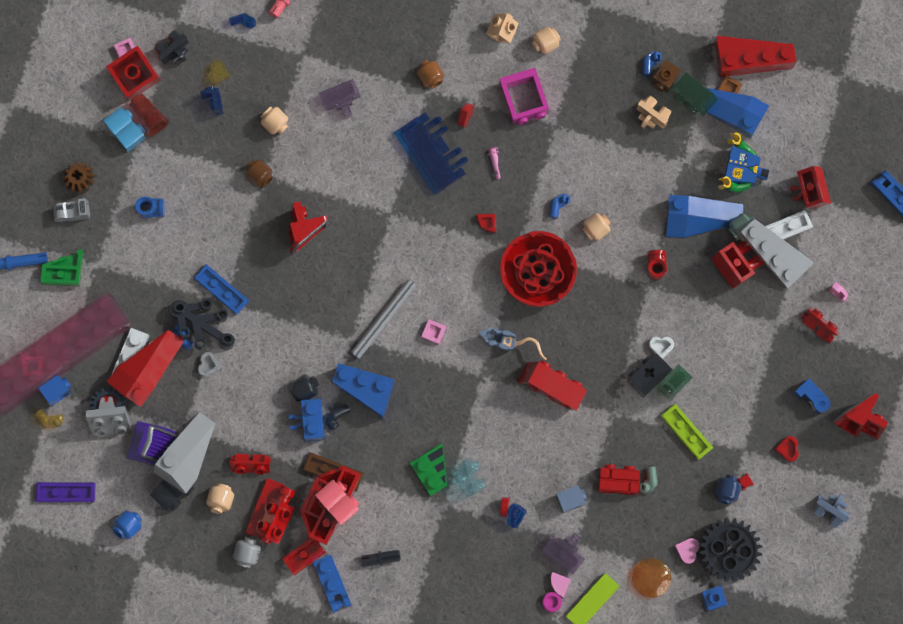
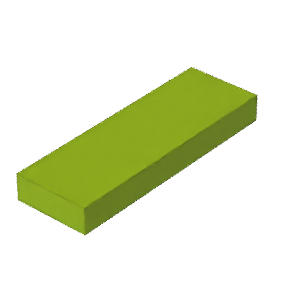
M676 404L660 416L697 460L713 449L711 444Z
M605 573L567 614L566 618L573 624H586L620 586Z

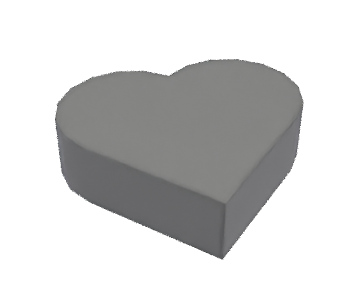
M206 352L201 355L198 373L202 377H209L222 369L212 353Z

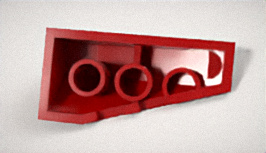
M166 330L146 347L137 351L125 362L119 364L107 382L141 407L157 385L184 340L170 330Z

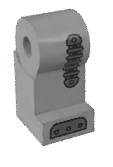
M86 198L78 199V201L54 204V221L90 219L89 202Z

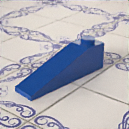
M694 86L695 88L689 94L687 100L697 88H699L698 92L689 102L685 101L690 104L702 90V94L695 100L692 106L694 107L697 101L706 93V96L695 108H698L709 96L710 98L699 110H702L713 99L703 112L750 138L770 106L753 96Z
M669 195L667 200L666 237L686 238L730 227V221L743 213V204L692 196Z

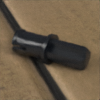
M378 551V553L361 555L362 566L365 568L399 562L401 560L400 551Z

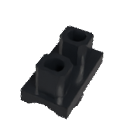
M173 30L168 35V39L172 42L169 47H166L163 42L155 46L160 61L164 65L170 59L173 63H176L179 59L182 62L187 60L184 56L188 52L185 48L189 43L187 36L184 33L181 35Z

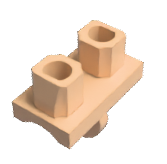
M652 96L647 97L644 101L641 100L636 108L642 113L638 117L643 121L641 127L644 129L648 125L653 129L657 124L664 129L671 111L664 106L659 112L654 110L653 108L657 101Z

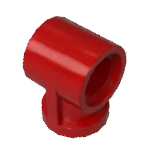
M648 251L647 275L652 280H661L667 272L666 251ZM658 266L662 272L657 274L653 272L652 267Z

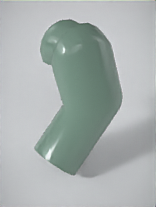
M656 467L646 468L647 479L639 485L641 493L649 494L657 486Z

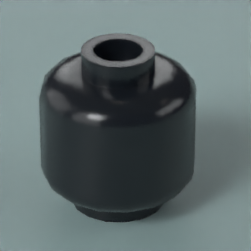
M303 374L291 383L290 393L297 402L310 400L318 394L317 386H319V383L314 376L310 377L307 374Z

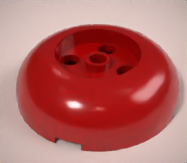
M532 231L515 238L507 246L501 259L500 274L504 287L514 299L528 306L545 307L559 302L570 292L577 275V262L570 246L563 239L549 232ZM532 255L537 258V261L531 263L528 259ZM552 262L555 266L554 269H547V263ZM535 269H540L542 273L536 274ZM528 273L530 278L524 280L522 279V274ZM541 280H546L548 285L546 287H542L539 284V282Z

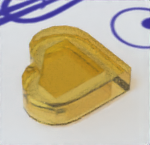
M214 60L211 63V71L208 73V79L211 84L217 85L232 77L221 60Z

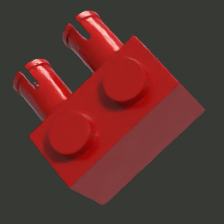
M742 241L737 245L732 242L711 258L732 289L755 274L754 270L763 265L762 260L755 263L760 258L758 255H754L746 261L743 254L752 249L750 245L744 247L747 244L746 241Z

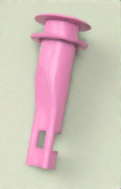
M498 147L487 150L489 151L487 155H490L494 173L497 172L495 178L498 180L501 178L498 169L497 153L499 151H496Z

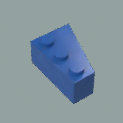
M338 363L333 378V385L384 419L394 386V379Z

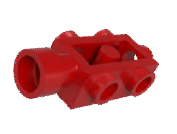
M281 485L277 500L272 498L271 501L266 503L264 517L256 525V535L261 536L260 541L269 545L271 542L279 544L295 509L288 505L296 491Z

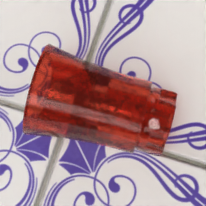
M144 94L135 96L131 100L129 105L142 124L147 136H155L168 126L169 120Z

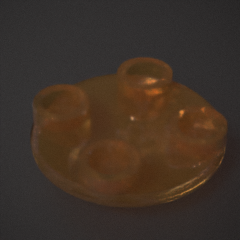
M648 558L636 565L632 573V582L635 589L641 595L649 598L659 597L670 587L671 572L661 560Z

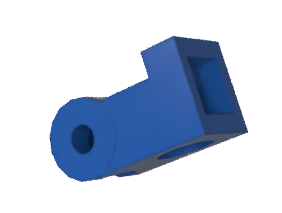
M807 379L793 392L798 399L803 396L811 404V408L815 413L821 414L830 408L828 397L810 379Z

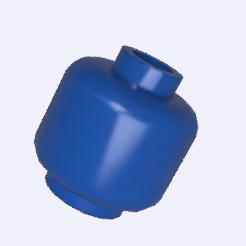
M125 510L113 520L112 531L119 539L129 540L141 530V517L136 512L132 513Z

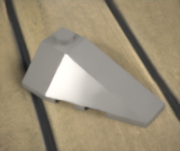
M199 412L157 461L154 473L186 494L198 478L215 423Z

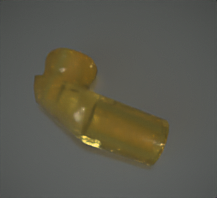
M42 409L35 414V417L46 428H57L64 423V417L61 414L48 416Z

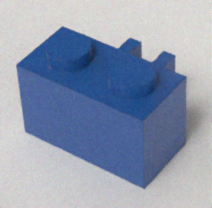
M321 399L301 400L302 416L289 415V419L303 422L290 426V430H297L303 427L306 442L325 440Z

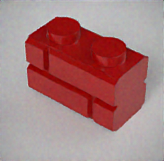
M605 464L599 470L598 492L638 495L640 470H635L634 466H624V469H616V465Z

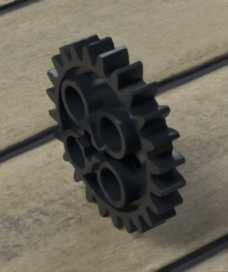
M725 518L724 524L721 520H718L717 526L713 523L710 524L712 531L709 529L704 530L707 536L700 537L705 541L698 545L703 548V551L698 554L705 557L700 562H707L704 569L711 568L710 575L717 573L718 580L722 576H724L725 582L729 581L730 577L733 582H736L737 576L740 580H743L744 574L751 576L749 569L752 571L757 570L754 564L761 563L757 557L763 555L758 552L762 545H757L756 543L760 540V537L754 538L757 531L750 532L751 525L749 524L744 527L743 520L738 524L736 518L732 519L731 523L728 518ZM730 531L736 534L735 541H731L728 538ZM741 539H744V542L741 545L733 549V553H729L725 555L721 560L717 561V557L726 552L729 549V547L734 546ZM714 543H718L721 546L719 553L713 550ZM741 547H745L748 550L747 557H743L740 554ZM727 558L730 559L733 563L731 569H728L725 566V560Z

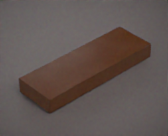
M310 452L303 471L318 476L345 465ZM347 467V468H349V469H351V470H353V471L358 472V473L361 474L360 479H359L358 484H357L356 489H355V491H357L358 488H359V485H360V483H361V480H362V478H363L364 473H363V472H360V471H358V470H355V469H353V468Z

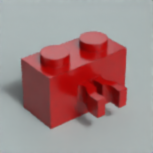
M811 166L797 171L800 186H791L790 190L802 192L798 196L792 197L793 201L804 198L806 208L811 209L831 204L822 167Z

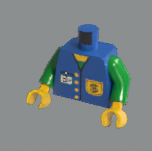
M730 133L733 136V140L728 139L727 143L734 144V146H732L729 153L725 175L719 178L723 184L719 185L718 188H726L729 191L739 193L753 187L756 178L767 180L769 169L759 167L761 158L741 139L739 133Z

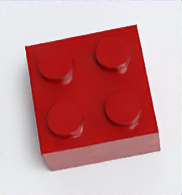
M138 45L106 66L129 100L134 99L162 80Z

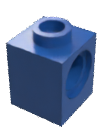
M56 375L40 386L39 390L48 403L53 406L71 394V391L68 389L71 385L65 377L61 378L59 375Z
M721 586L700 593L706 612L728 605Z

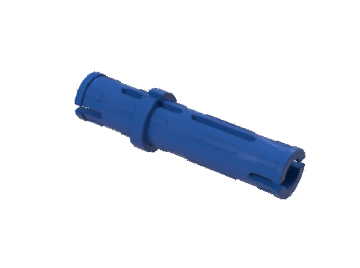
M47 252L12 257L6 255V257L0 258V270H12V268L45 264L48 262Z

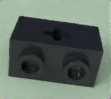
M657 353L654 356L649 354L642 361L644 365L640 369L636 367L628 374L630 378L627 382L643 398L673 370ZM651 370L653 372L652 377L646 378L644 375Z

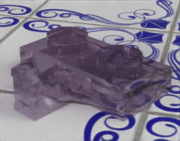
M354 79L319 92L325 110L328 111L336 108L337 111L342 110L345 119L352 117L349 107L353 105L352 101L361 97Z
M576 533L573 534L569 541L565 538L563 541H560L553 535L542 550L544 554L573 575L585 560V558L577 553L579 548L575 545L581 537Z

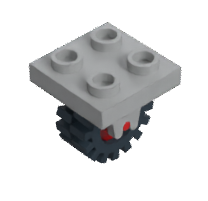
M107 387V391H104V388L100 389L101 393L95 392L96 397L92 396V401H90L91 410L86 411V419L92 435L103 437L109 434L122 435L132 432L124 395L115 388L111 391L110 387Z

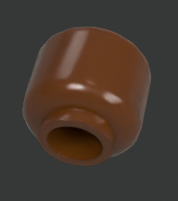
M252 160L245 167V178L256 188L266 187L273 179V170L262 160L255 162Z

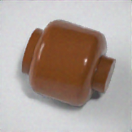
M425 60L419 64L420 68L416 74L424 87L434 89L443 83L444 73L436 61L429 62Z

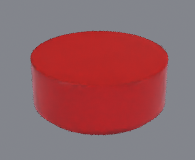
M510 497L501 498L500 515L502 517H509Z

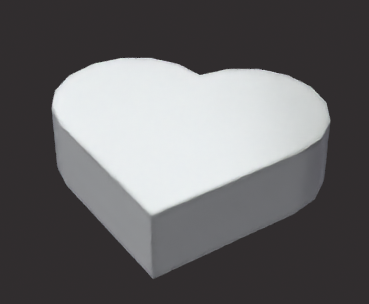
M653 337L648 345L654 354L657 353L663 359L673 349L674 341L670 337L662 339Z

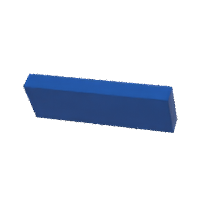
M207 264L194 277L200 285L236 315L249 302L245 296Z

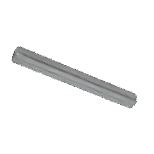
M411 280L405 282L351 352L353 356L358 359L361 358L416 287L414 282Z

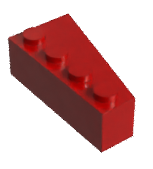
M716 36L714 41L719 77L793 69L797 62L794 44Z

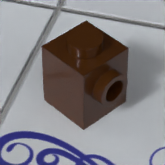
M665 60L653 77V86L660 92H668L680 75L681 69Z

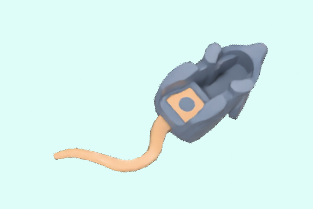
M496 327L479 332V335L489 347L493 348L495 346L505 351H511L516 346L522 345L527 341H533L537 346L540 356L547 360L541 352L539 342L534 338L528 337L516 341L515 334L507 330L501 331Z

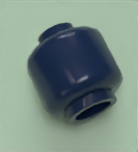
M726 475V478H718L714 489V496L717 497L716 500L718 502L731 505L738 501L742 489L741 484L737 482L738 478L731 475Z

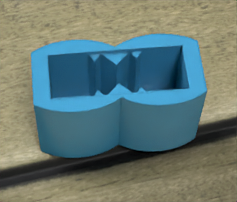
M120 107L105 118L103 122L127 152H129L146 139L143 134L146 131L140 123L135 124L132 121L134 117L128 109L123 110Z

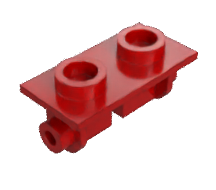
M810 307L808 309L810 314L805 313L801 317L802 322L812 331L816 326H819L820 329L816 334L824 342L827 341L830 344L834 339L832 335L837 336L839 334L837 331L838 327L832 321L827 322L822 318L824 316L823 313L817 308L813 310Z
M235 454L231 456V472L237 474L248 472L258 475L270 473L271 456H267V454H253V461L249 460V454Z

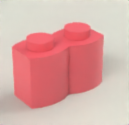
M332 480L315 496L342 526L359 511L357 507L359 503L353 496L348 497L344 491L347 489L340 481L336 483Z

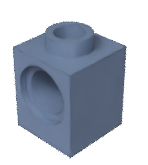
M578 485L556 494L562 513L586 504L587 496L583 488L580 489Z

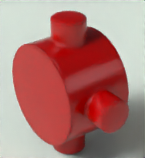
M745 473V476L737 479V482L742 486V490H746L750 485H754V482H752L747 473Z

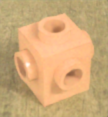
M508 13L494 14L486 34L498 43H511L519 23L512 19L513 16Z

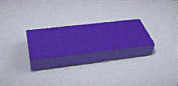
M36 482V502H95L96 483Z

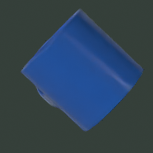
M140 197L136 201L135 208L139 216L144 219L152 217L164 218L165 199ZM143 205H150L151 207L148 211L144 212L141 210Z

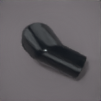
M344 404L331 412L326 420V426H329L330 430L337 429L339 427L337 420L350 413L348 405Z

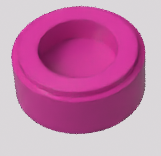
M550 592L543 597L542 605L546 611L556 612L562 605V599L557 593Z

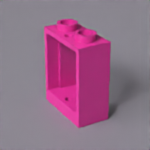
M536 68L499 78V85L512 124L524 125L528 123L529 119L535 118L540 120L546 117V114L549 113V107ZM533 81L541 107L516 114L508 88Z

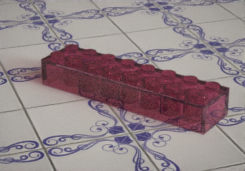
M109 292L0 366L1 413L7 415L40 392V386L56 375L63 376L133 327Z

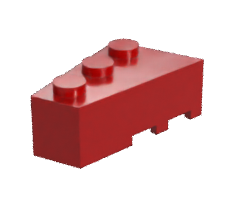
M543 360L526 363L517 383H525L533 388L532 391L542 393L551 401L570 411H577L587 392L586 389L582 388V383L574 379L572 381L569 380L564 372L560 370L554 371L550 368L551 365Z

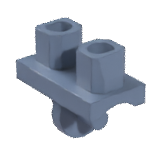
M840 493L838 497L830 494L828 499L834 503L819 495L813 511L814 514L822 518L828 510L833 514L828 523L835 528H838L849 519V514L838 507L839 505L845 509L848 505L842 501L843 494Z

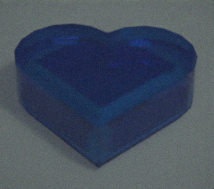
M512 503L507 512V525L517 528L527 510L519 504Z

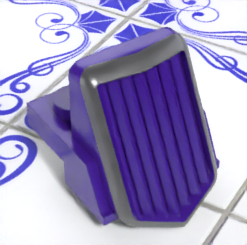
M137 421L126 458L155 467L157 461L178 437V432Z

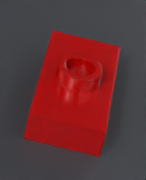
M309 538L282 559L295 576L325 554L326 551L320 542Z

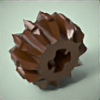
M75 161L74 167L68 164L70 170H63L66 176L62 177L63 182H66L65 187L67 189L71 188L72 193H75L77 188L80 194L83 193L82 188L89 191L88 184L94 185V181L91 179L95 178V174L92 173V167H87L85 162L80 165L78 161ZM78 174H81L82 176L80 177V180H76L75 178Z

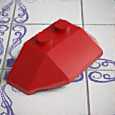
M341 466L317 476L300 510L310 538L327 546L339 525L337 520L315 495L334 480L336 483L340 481L347 489L344 491L345 494L351 497L360 479V473Z

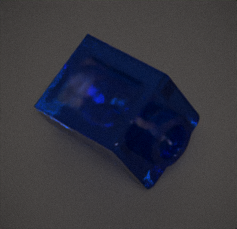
M207 87L200 91L202 100H210L211 110H215L216 115L224 114L219 88Z

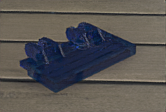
M424 112L394 132L432 193L436 195L466 175L461 166L468 162V158L463 157L453 165L450 164L449 161L459 155L462 149L458 147L444 156L450 150L442 138V135L448 131V128L443 126L431 134L429 130L438 125L442 119L439 116L424 125L425 122L430 120L427 113Z

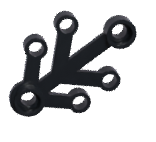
M207 298L203 299L201 303L187 304L182 300H176L170 305V314L178 321L179 338L186 340L190 337L191 331L186 327V318L192 322L195 336L194 346L197 350H203L206 347L207 342L203 338L202 330L218 339L219 346L223 350L233 348L235 338L232 334H224L207 323L213 321L225 322L228 318V312L225 309H219L217 313L197 316L191 313L199 310L210 311L212 301ZM208 303L210 306L204 307L203 304ZM176 307H181L183 310L179 311ZM224 313L226 316L222 318L219 314ZM186 331L188 334L182 335L181 332ZM229 338L231 341L226 342L224 339ZM197 342H203L204 345L199 346Z

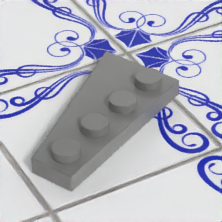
M751 219L738 231L785 288H789L814 264L812 260L756 219Z

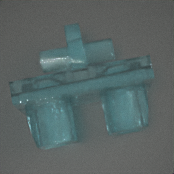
M466 459L457 464L459 470L455 471L456 479L452 480V484H459L460 490L465 489L467 498L486 488L483 478L475 480L474 473L480 471L479 461Z

